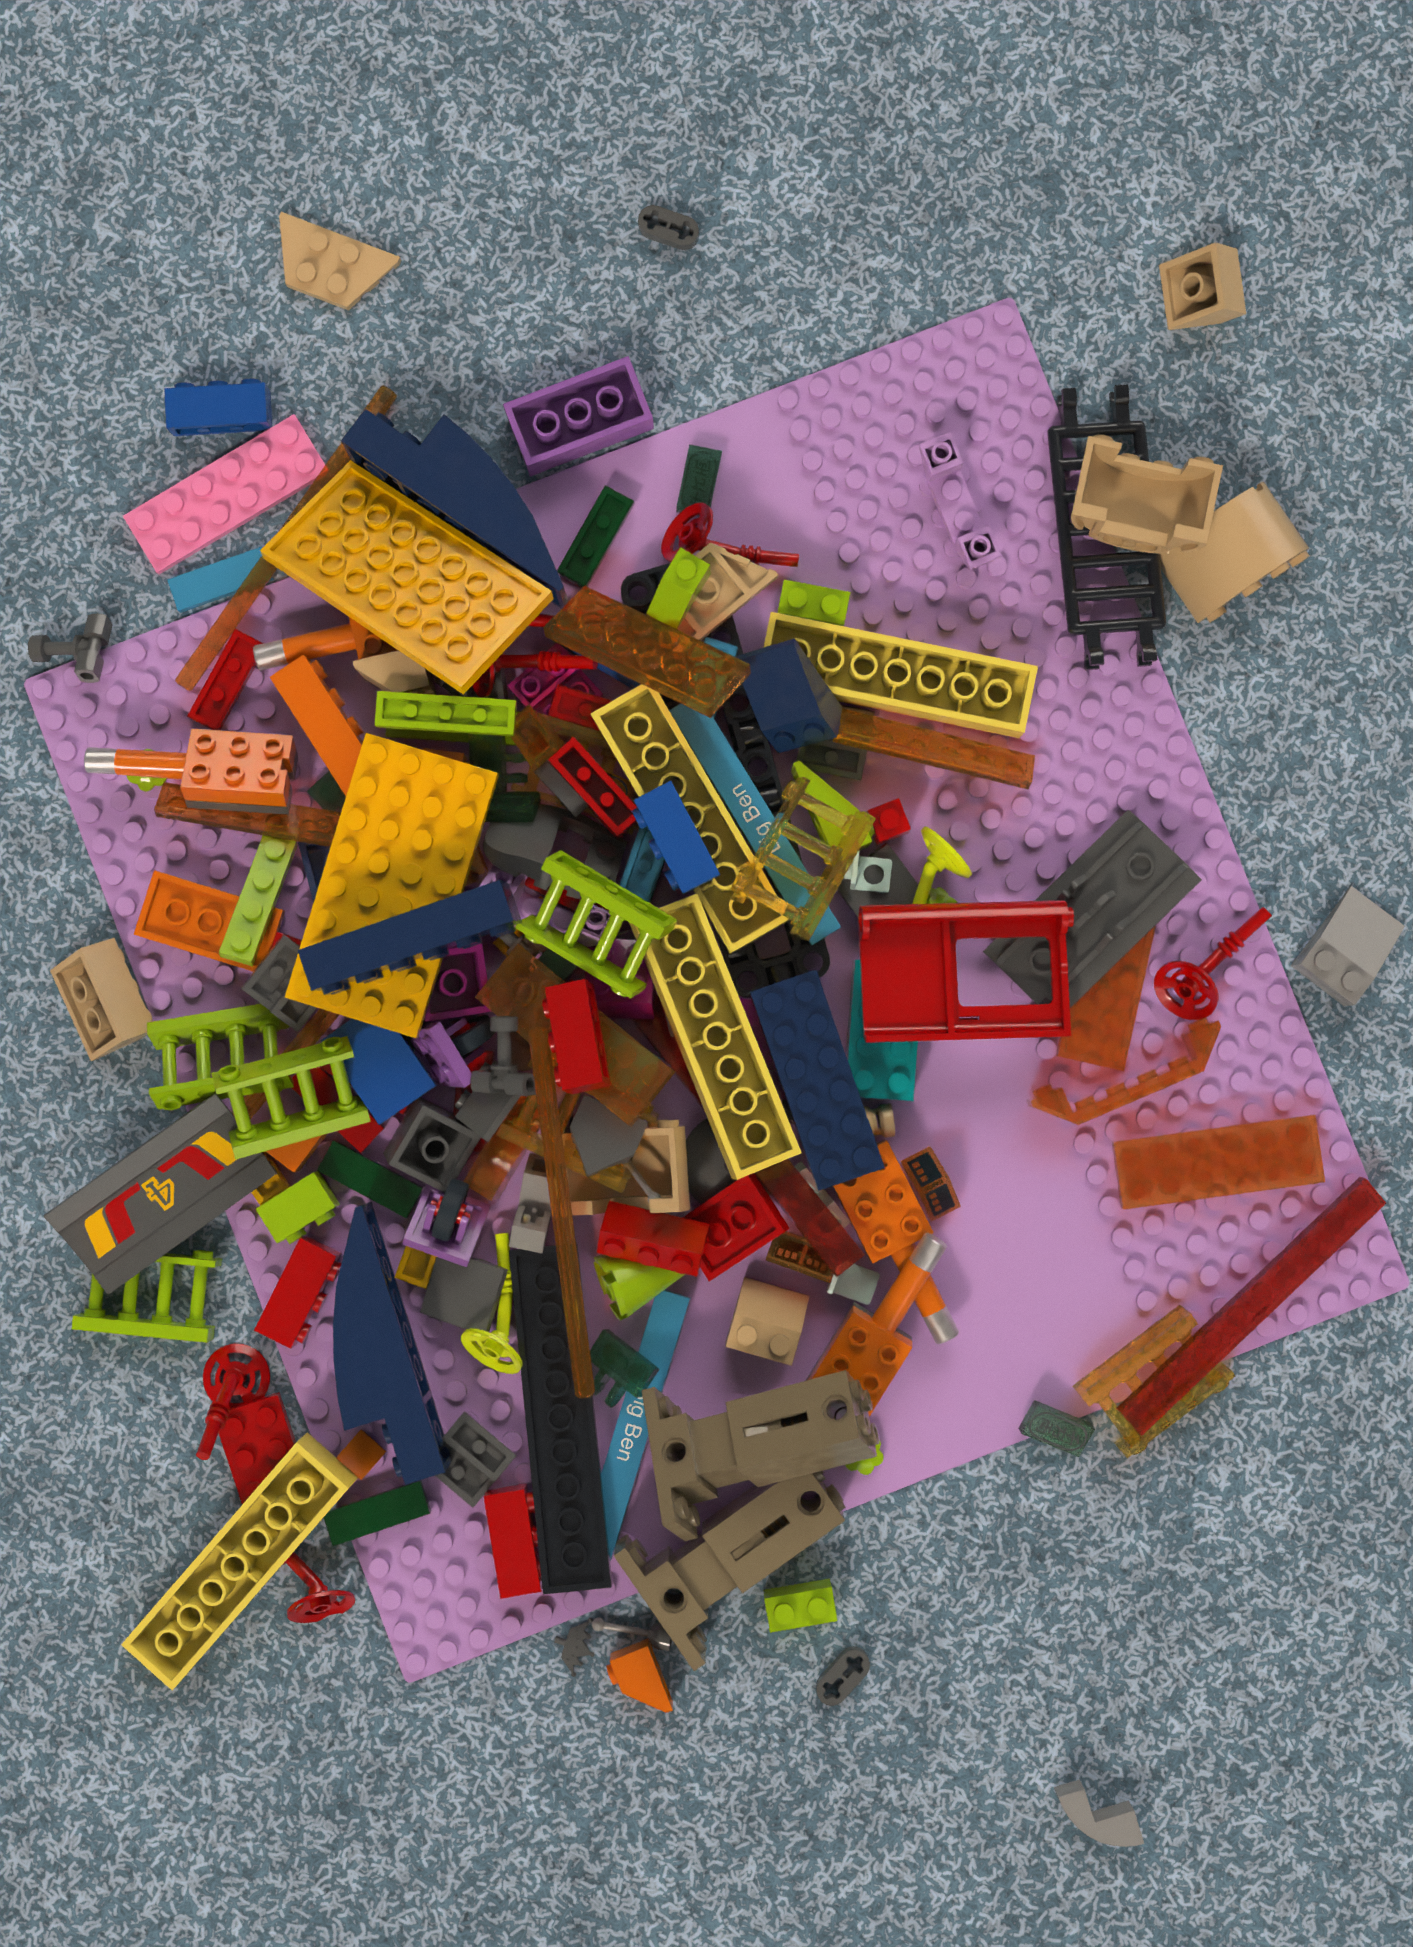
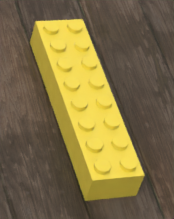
M776 612L770 613L764 647L795 638L839 702L1020 738L1025 733L1038 666Z
M651 679L591 713L593 720L638 797L672 781L720 873V876L693 889L695 894H698L705 912L730 955L789 921L788 913Z
M696 893L659 908L677 919V922L671 933L659 940L652 939L643 959L731 1178L738 1180L801 1154L802 1152L698 894ZM629 922L635 939L637 940L640 932L638 931V927Z
M307 1432L288 1451L121 1645L167 1687L173 1690L358 1477Z

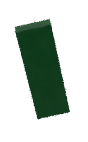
M606 485L604 486L558 567L557 572L559 576L584 590L587 589L635 504L632 499Z
M336 1140L332 1141L317 1169L322 1174L404 1218H408L423 1190V1187Z
M420 1480L333 1508L324 1516V1521L332 1545L336 1546L431 1513V1508Z

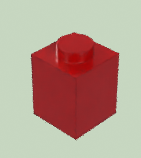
M899 798L871 808L864 814L869 817L875 832L873 838L876 845L908 834L911 830Z

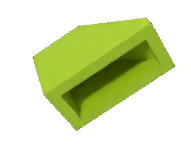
M680 547L663 575L646 614L676 632L711 575L710 564Z

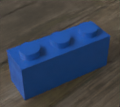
M258 379L241 380V384L210 381L207 383L208 386L177 383L174 385V388H164L166 428L173 436L266 431L272 427L271 391L265 382H261Z
M672 781L634 799L637 808L632 810V813L641 829L646 826L649 828L654 839L648 841V844L657 860L664 857L670 869L664 872L673 891L680 888L684 895L720 876Z

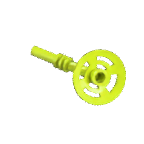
M926 826L921 829V834L931 854L926 858L927 862L924 865L912 904L927 903L937 871L942 872L944 869H947L964 878L972 876L969 866L956 850L939 834Z
M509 1233L495 1234L497 1265L508 1269L499 1298L496 1330L490 1333L480 1329H466L461 1335V1342L464 1348L484 1365L502 1373L516 1374L521 1370L523 1363L518 1353L509 1344L508 1338L513 1300L509 1259ZM509 1356L513 1362L500 1360V1357Z

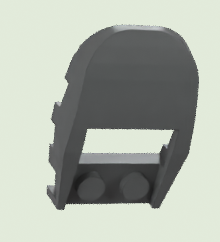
M531 802L516 804L523 806L511 805L502 810H520L527 807ZM532 803L530 807L521 811L498 812L492 818L483 841V850L489 861L500 870L515 877L524 874L535 880L533 886L547 891L552 882L551 875L541 870L546 857L550 855L558 830L566 833L567 829H570L585 836L583 841L590 844L584 864L613 882L616 881L627 841L622 838L617 840L608 829L583 814L575 818L567 809ZM565 886L564 890H567L566 896L577 899L581 898L580 892L570 886Z

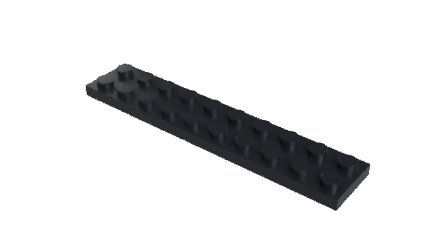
M578 1243L544 1246L543 1253L511 1249L509 1250L518 1349L523 1363L521 1379L543 1595L611 1588L612 1575Z

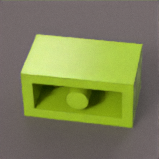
M784 579L777 613L844 626L850 592Z
M316 1171L257 1207L256 1211L276 1243L287 1240L290 1245L307 1234L304 1229L306 1226L314 1221L320 1226L336 1216L333 1209L338 1207L340 1203L322 1174Z
M830 1578L763 1590L770 1633L838 1621Z

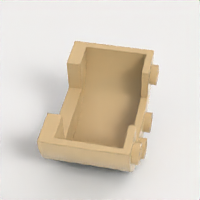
M1107 435L1088 436L1071 514V521L1078 530H1083V527H1086L1090 530L1088 536L1112 546L1146 553L1169 554V550L1173 547H1181V552L1187 553L1199 550L1207 545L1223 465L1214 464V461L1210 458L1195 457L1194 459L1189 458L1184 467L1179 469L1166 461H1154L1152 463L1140 460L1139 456L1130 453L1118 455L1122 443L1115 442L1113 438Z
M1261 482L1257 485L1256 489L1254 487L1249 488L1214 511L1206 546L1187 553L1181 552V547H1173L1169 550V554H1159L1162 572L1197 623L1206 618L1211 623L1227 612L1224 606L1241 593L1245 598L1262 587L1260 580L1269 574L1274 579L1288 570L1290 565L1293 568L1310 555L1307 553L1309 547L1266 484Z
M679 1120L648 1121V1127L645 1129V1133L631 1161L652 1191L657 1192L661 1196L649 1199V1203L647 1194L626 1166L615 1165L587 1177L579 1153L571 1139L572 1133L559 1134L565 1216L605 1213L609 1200L648 1209L650 1213L690 1210L685 1126H679Z

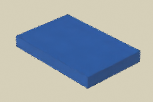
M351 1019L321 1040L323 1042L330 1037H348L354 1054L353 1058L344 1060L348 1080L379 1125L437 1086L400 1033Z

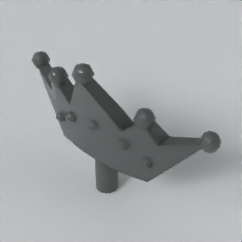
M589 1618L585 1623L570 1628L567 1639L557 1636L554 1643L564 1646L561 1658L572 1672V1677L576 1676L574 1665H583V1662L579 1661L578 1657L588 1655L593 1657L595 1655L583 1641L585 1638H591V1635L585 1631V1628L589 1623H592V1618Z

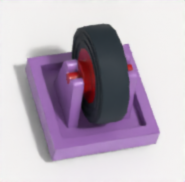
M488 1015L479 1016L470 1021H466L464 1017H458L445 1026L441 1022H423L419 1037L412 1038L411 1043L421 1056L425 1055L431 1065L428 1068L429 1073L439 1085L442 1083L443 1086L465 1088L471 1084L472 1075L467 1065L485 1052L482 1044L488 1041L496 1031H490V1017Z
M457 1179L450 1181L445 1193L426 1184L402 1244L467 1267L491 1205L468 1197L469 1184Z

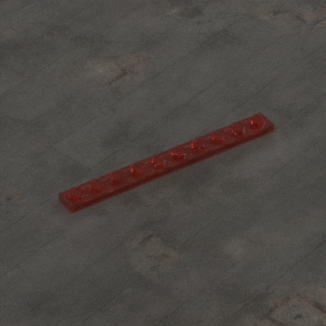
M656 994L654 1019L631 1020L704 1110L676 1038L669 1035L664 1008ZM789 1159L755 1172L758 1180L836 1278L864 1257L865 1254Z
M1359 1177L1115 1408L1137 1434L1143 1436L1386 1204L1366 1178Z

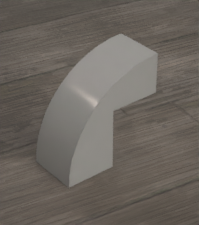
M534 1153L529 1154L523 1174L519 1205L512 1225L509 1247L543 1253L561 1173V1159Z
M1080 1779L1054 1787L1056 1795L1069 1819L1087 1836L1112 1846L1129 1847L1144 1844L1135 1811L1129 1800L1091 1811Z

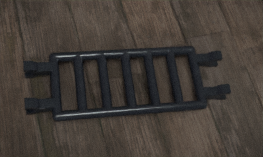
M1115 385L1114 392L1109 393L1113 422L1078 424L1076 388H1063L1061 390L1062 395L1057 397L1061 425L1050 427L1047 431L1067 630L1071 635H1083L1085 671L1098 670L1100 668L1099 665L1105 664L1100 642L1101 633L1136 631L1137 667L1151 666L1152 662L1158 660L1152 630L1163 629L1166 626L1159 554L1138 551L1073 556L1071 537L1087 536L1090 530L1086 527H1083V530H1078L1073 523H1070L1068 504H1074L1076 490L1066 489L1065 471L1081 470L1083 457L1063 458L1061 439L1085 438L1088 436L1093 437L1094 435H1133L1135 453L1132 454L1139 456L1140 460L1149 462L1146 426L1142 421H1130L1128 385ZM1147 564L1149 584L1077 589L1075 569ZM1150 597L1152 617L1080 622L1078 602Z

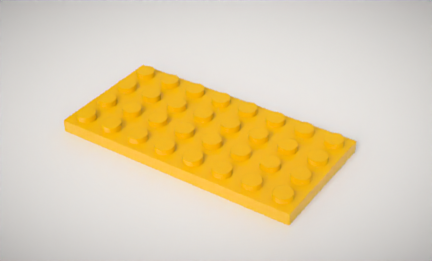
M351 460L260 550L262 557L463 695L554 599L551 590Z
M366 733L299 949L463 893L499 774ZM298 954L285 998L418 1038L443 957L432 961L429 959L424 960L422 957L415 960L417 966L401 972H390V969L382 971L384 977L366 984L364 982L357 984L356 981L350 982L351 989L334 995H324L322 991H311Z

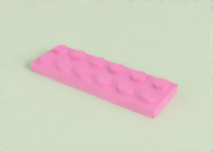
M293 414L123 515V518L156 573L160 575L328 475L330 472L296 415Z

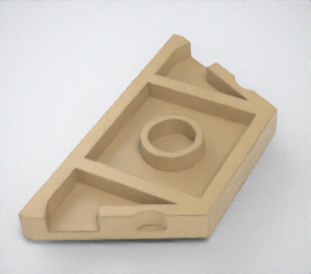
M281 212L279 215L285 284L293 290L350 310L361 300V296L380 283V279L393 268L396 269L401 263L399 256L284 212Z
M709 543L695 556L710 564L711 575L677 631L675 632L668 628L673 655L676 660L681 658L778 578L777 572L754 564L749 559L738 554L729 553L726 549L713 543Z

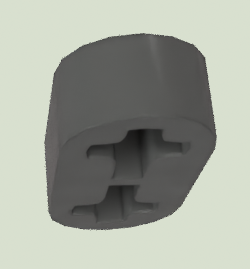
M655 205L646 206L638 216L639 230L644 237L679 250L691 249L698 242V224L689 216ZM653 215L658 216V223L665 225L666 228L655 225L653 229H649L648 222L645 219L651 220ZM684 226H688L692 237L686 236L684 240L679 239L677 231L671 230V228L683 230Z
M545 760L533 771L575 818L588 807L586 802L548 761Z
M856 1646L847 1647L820 1675L816 1682V1692L822 1703L829 1706L840 1704L867 1675L870 1662L867 1653L862 1648ZM849 1656L853 1659L858 1656L862 1657L860 1659L862 1666L860 1670L852 1668L847 1675L843 1673L849 1666L847 1661ZM840 1677L842 1680L837 1685L839 1693L837 1695L830 1693L826 1696L824 1694L826 1691L824 1683L833 1684Z

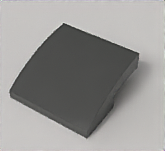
M841 705L843 709L838 736L800 747L796 762L800 760L812 771L861 781L875 711Z
M887 843L867 857L892 860L888 893L850 889L851 880L844 879L845 873L832 882L848 907L857 917L860 905L912 904L918 887V883ZM871 865L865 869L864 879L868 883L878 884L883 880L884 873L879 866Z
M283 934L241 989L298 1032L317 1007L285 998L298 955L297 950H299L300 946Z
M436 1257L420 1313L464 1329L473 1328L489 1332L508 1269L486 1260L472 1257L467 1267Z
M464 1411L442 1438L443 1447L445 1446L449 1450L452 1462L445 1473L435 1476L473 1508L517 1455Z

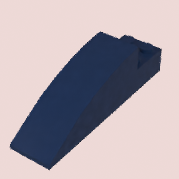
M367 409L362 412L341 440L351 461L551 590L554 598L551 602L566 613L571 607L564 586L532 513L501 469L470 435L443 414L421 443L411 433L404 431L402 434L394 429L393 422L385 415L378 412L375 416Z
M368 1202L355 1207L336 1285L333 1319V1361L337 1398L344 1431L383 1418L385 1419L386 1423L382 1424L383 1435L387 1444L392 1443L396 1457L392 1458L393 1467L397 1477H403L404 1483L407 1485L445 1473L452 1462L449 1450L445 1446L443 1447L442 1438L445 1434L401 1293L396 1278H394L395 1274L372 1202Z

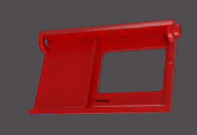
M1065 900L860 905L858 927L865 1042L1071 1037L1066 933L1068 927H1073L1074 924L1073 908L1068 907ZM1045 937L1048 940L1052 1000L1049 1004L962 1006L959 1003L956 961L957 940Z

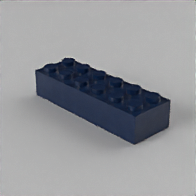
M497 880L297 951L311 991H322L324 995H334L351 989L350 982L356 981L357 984L362 982L366 984L384 977L382 971L390 969V972H401L417 966L416 959L423 957L424 960L429 959L432 961L449 955L448 948L457 946L458 949H467L483 943L482 936L490 934L491 937L495 936L498 938L516 931L514 925L522 923L509 883Z
M817 970L750 992L753 1006L817 1190L820 1191L885 1168Z

